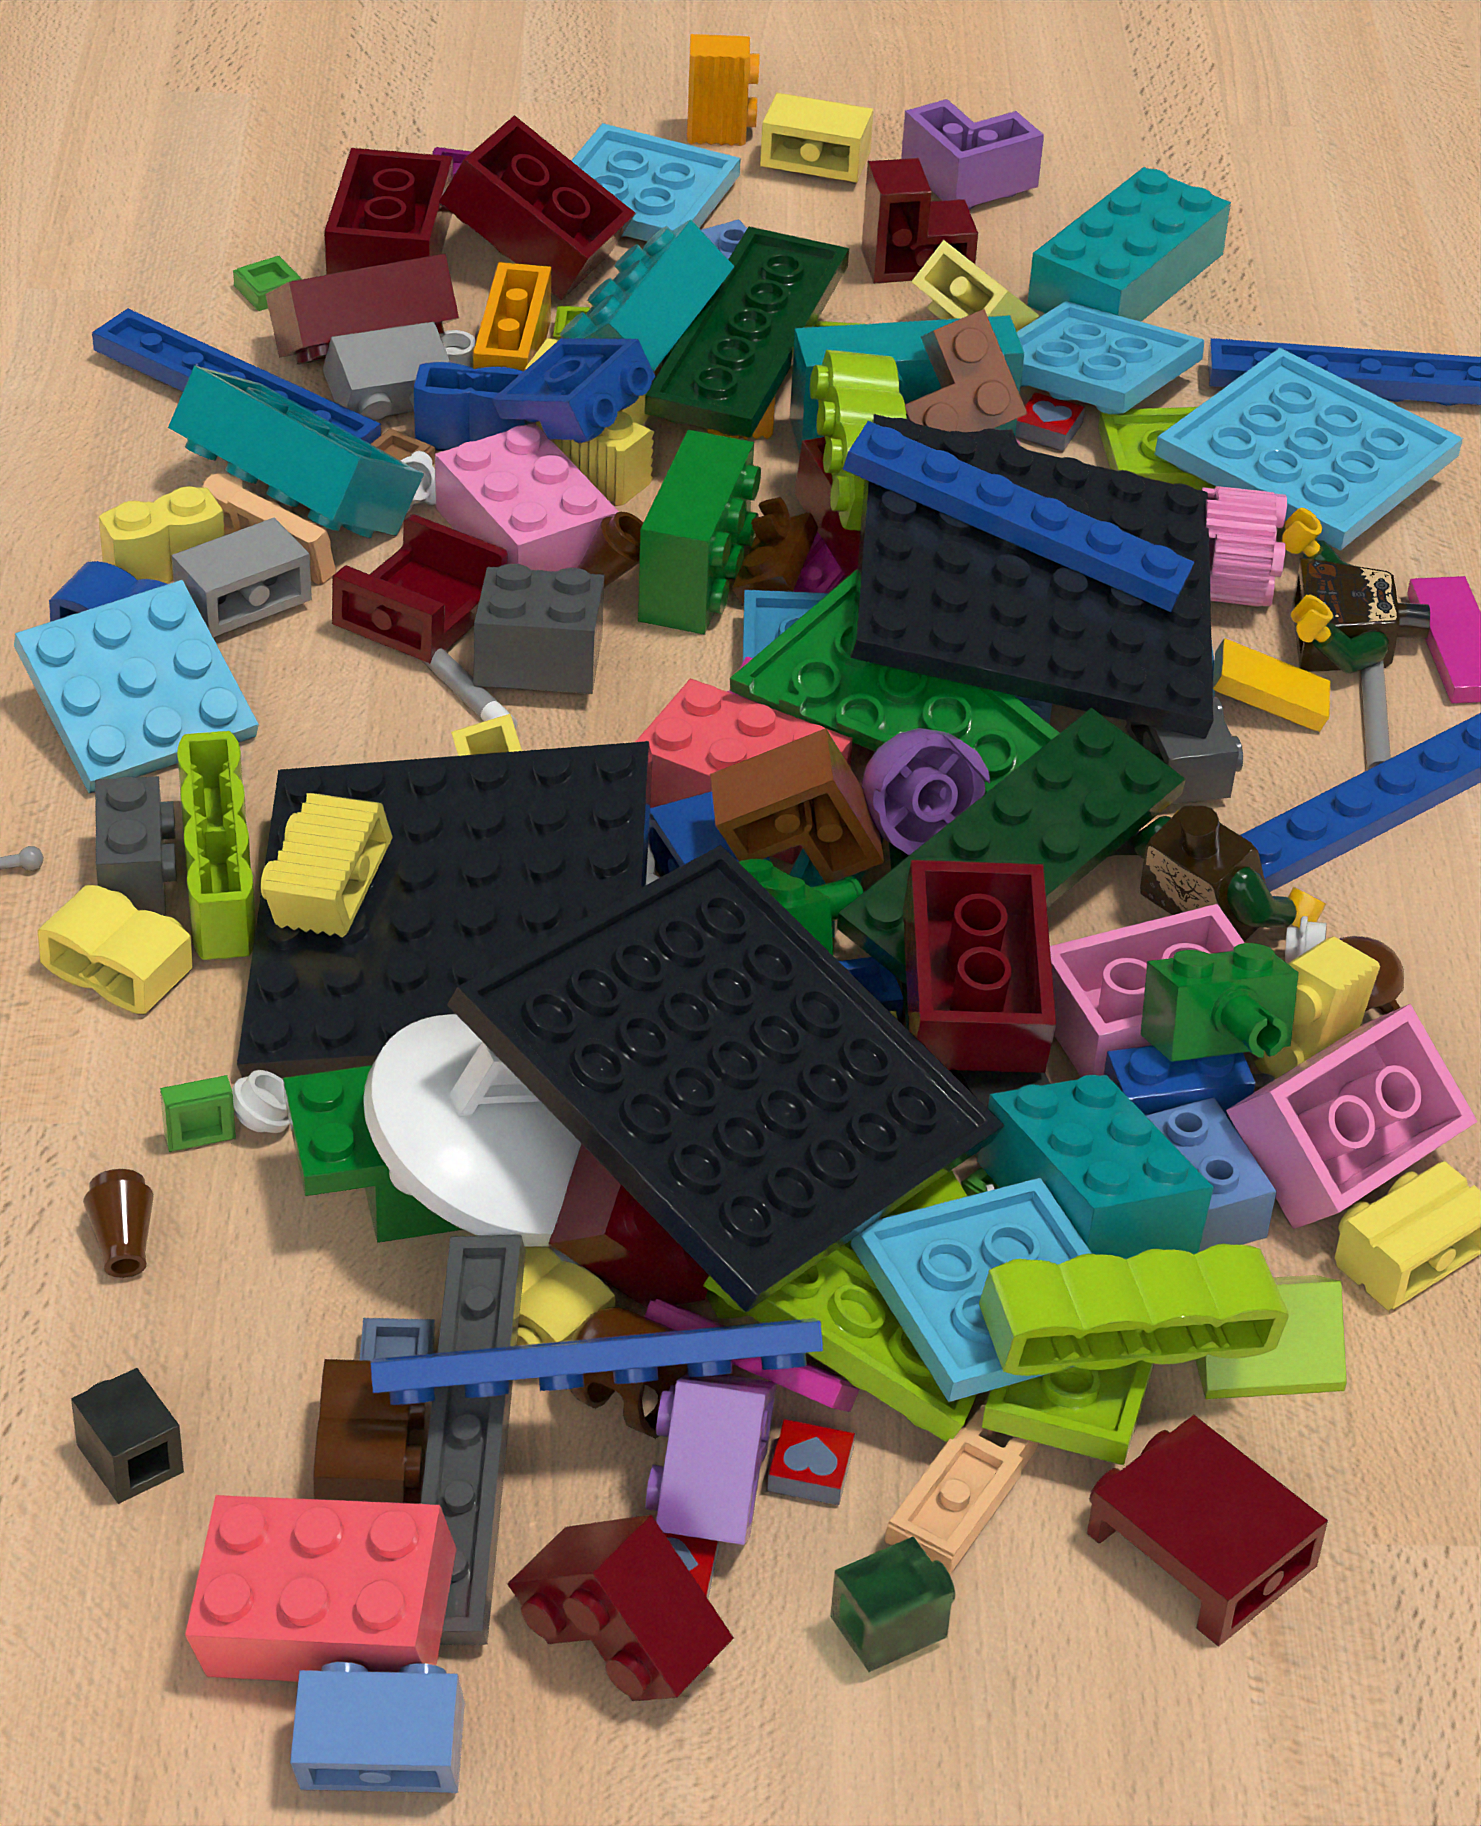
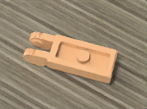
M225 472L211 474V476L205 477V481H202L203 485L201 487L210 490L223 510L225 534L236 532L275 517L309 552L311 581L318 585L320 583L324 584L336 573L330 547L331 540L327 530L320 524L312 520H305L283 509L274 500L263 499L244 489L241 479L235 476L231 477L230 474H225Z
M986 1400L965 1428L962 1427L954 1439L948 1440L889 1520L886 1528V1543L948 1575L955 1569L1020 1478L1021 1471L1039 1446L1037 1442L1014 1436L1005 1448L990 1442L989 1440L997 1432L982 1428Z

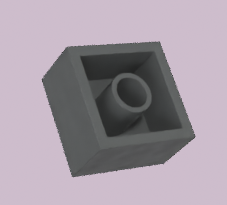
M521 564L487 567L474 622L473 686L593 694L603 632L604 575L589 574L587 571L579 568H565L557 572L530 570Z

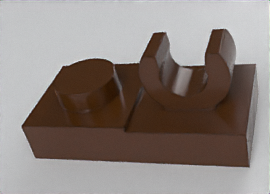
M781 497L759 503L758 506L764 516L754 518L751 522L756 537L749 554L744 558L732 587L741 606H744L745 590L794 591L819 528L811 512L790 517L788 508Z

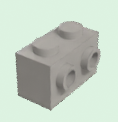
M428 322L331 337L323 373L335 403L376 421L388 415L413 412L414 384L419 365L431 362H450L435 323Z
M275 517L171 555L173 581L183 580L212 637L312 600L310 554Z

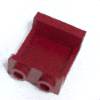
M411 514L404 520L402 547L373 572L368 574L345 565L332 576V625L431 664V660L438 649L442 648L446 651L474 626L487 567L506 565L508 553L504 548L421 516Z
M1192 1415L1172 1432L1162 1430L1147 1443L1141 1455L1122 1470L1113 1468L1097 1481L1089 1497L1092 1506L1087 1535L1100 1544L1114 1532H1119L1199 1598L1202 1602L1196 1629L1219 1647L1317 1567L1328 1520L1196 1415Z

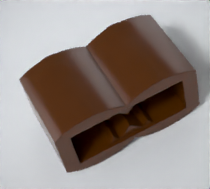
M324 1360L314 1460V1499L405 1503L406 1489H420L422 1444H409L410 1429L424 1430L426 1402L390 1405L389 1392L373 1393L371 1361Z

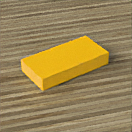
M1226 638L1222 640L1215 651L1214 691L1311 730L1321 731L1329 719L1330 680Z

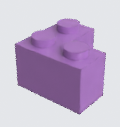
M948 99L905 111L901 159L919 158L930 189L942 201L965 199L968 208L971 209L978 204L999 198L1012 197L1019 192L1038 187L1044 134L1017 111L974 123Z
M687 1372L676 1381V1385L671 1384L669 1391L662 1392L656 1435L668 1437L664 1466L652 1465L646 1494V1510L658 1511L656 1522L663 1532L742 1545L747 1542L751 1536L761 1461L767 1455L777 1383L725 1374L688 1377Z

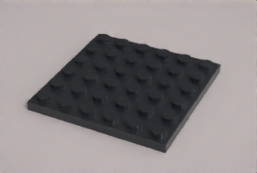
M873 415L872 422L877 425L893 428L907 438L935 450L948 452L958 460L988 473L1004 476L1018 486L1041 496L1057 499L1071 509L1099 521L1110 522L1124 532L1152 544L1168 547L1176 554L1194 561V565L1172 611L1169 612L864 479L850 658L1086 712L1093 708L1104 716L1196 737H1207L1214 721L1209 528L1206 527V499H1208V492L1194 489L1186 484H1171L1141 477L1126 470L1116 471L1086 464L1071 457L1060 458L1030 451L1015 444L1005 445L979 439L960 431L949 432L915 424L905 418Z
M649 741L278 770L265 866L269 861L278 859V851L282 850L283 841H285V828L288 819L293 813L301 812L302 803L306 802L307 793L382 803L393 838L351 927L343 938L336 933L329 936L324 931L317 934L311 929L305 932L299 927L296 930L291 929L289 926L279 927L274 922L267 900L261 894L237 1060L241 1077H249L256 1070L268 1071L280 1078L373 1065L389 1039L404 1027L425 1018L455 1014L447 1004L458 986L645 886L653 764Z
M721 845L457 987L447 1004L745 1313L986 1147L1004 1127V1124Z

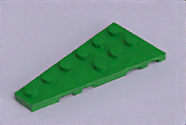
M857 570L730 677L731 692L772 709L853 738V743L876 751L877 748L893 736L917 728L949 733L976 750L981 756L989 771L990 783L984 780V794L1060 733L1014 695L850 658Z

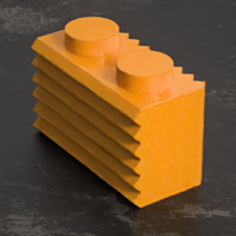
M690 34L688 143L694 144L697 142L701 145L704 143L710 145L715 143L723 145L727 143L730 146L734 144L743 146L746 144V128L756 127L757 97H748L749 84H758L760 54L750 53V36Z

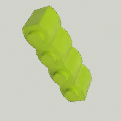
M826 350L822 365H815L813 367L810 379V396L812 399H818L817 433L820 436H825L824 471L825 473H832L833 483L830 504L832 511H839L840 521L844 529L860 531L864 479L843 470L848 451L868 421L872 422L874 414L890 418L907 419L904 399L901 393H899L898 370L892 356Z
M230 731L184 734L178 745L177 758L192 943L195 951L203 960L250 956L254 946L256 918L240 745Z
M1217 1244L1196 1254L1181 1250L1150 1249L1128 1259L1113 1255L1082 1254L1060 1264L1044 1260L1014 1259L989 1269L979 1301V1307L1002 1370L1009 1374L1021 1376L1049 1374L1070 1366L1088 1370H1106L1130 1365L1140 1360L1154 1364H1177L1199 1359L1208 1354L1228 1359L1253 1357L1277 1348L1289 1317L1288 1310L1261 1249L1249 1245Z

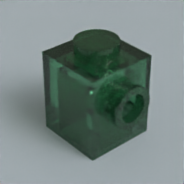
M913 1536L834 1571L830 1617L867 1671L871 1672L947 1638L951 1605L955 1601L956 1596L955 1588L945 1566L938 1560L931 1561Z

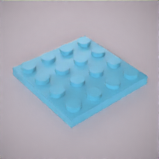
M1278 348L1160 434L1157 438L1154 455L1176 465L1181 471L1191 473L1214 486L1267 491L1286 495L1287 509L1285 521L1297 509L1306 508L1319 519L1322 525V532L1315 539L1317 541L1323 540L1328 545L1341 551L1459 456L1463 438L1282 348Z

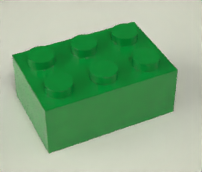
M687 430L640 529L638 622L705 635L714 613L722 614L724 612L729 594V579L736 580L744 559V545L752 546L756 537L751 522L754 518L759 517L756 512H751V500L754 501L758 494L761 467L753 465L754 442Z

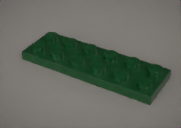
M748 226L728 259L735 267L682 334L649 391L646 393L645 414L665 418L672 423H687L717 430L729 436L739 435L751 438L793 364L795 328L814 327L848 267L849 248Z
M1090 708L841 910L838 914L836 928L907 985L903 905L911 860L1043 864L1046 904L1048 908L1181 796L1186 779L1093 708Z

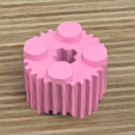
M1215 486V489L1202 488V491L1208 492V499H1206V527L1209 528L1210 600L1213 602L1270 607L1273 600L1275 577H1281L1284 566L1285 543L1276 542L1277 528H1283L1287 509L1286 495Z

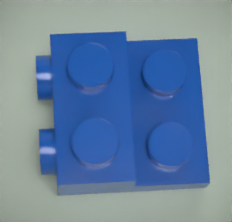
M561 338L495 396L492 402L501 419H524L531 423L540 421L548 439L574 440L577 443H583L599 436L605 427H609L615 422L619 410L631 406L638 400L639 396L646 394L651 387L655 374L639 339Z

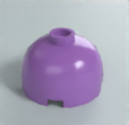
M917 728L899 733L877 748L866 765L862 789L871 818L880 836L910 855L981 798L985 793L984 780L990 783L989 771L981 756L969 745L946 732Z

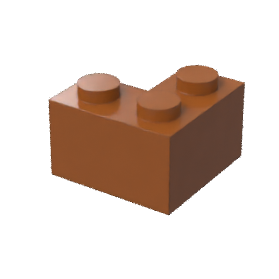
M985 309L920 336L941 389L906 403V418L915 424L949 432H974L996 428L1028 414Z
M826 728L710 774L715 824L738 861L764 859L801 844L826 884L884 863L880 833L871 818L862 786Z

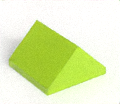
M1318 1275L1273 1277L1289 1313L1277 1348L1270 1352L1247 1358L1228 1359L1208 1354L1195 1359L1205 1399L1345 1391L1347 1378L1341 1281Z

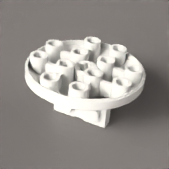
M456 1014L425 1018L411 1023L398 1031L389 1039L376 1058L368 1073L364 1090L365 1122L376 1149L390 1170L389 1176L394 1186L403 1193L413 1195L418 1201L444 1220L477 1236L521 1235L526 1247L551 1246L548 1243L563 1204L581 1143Z

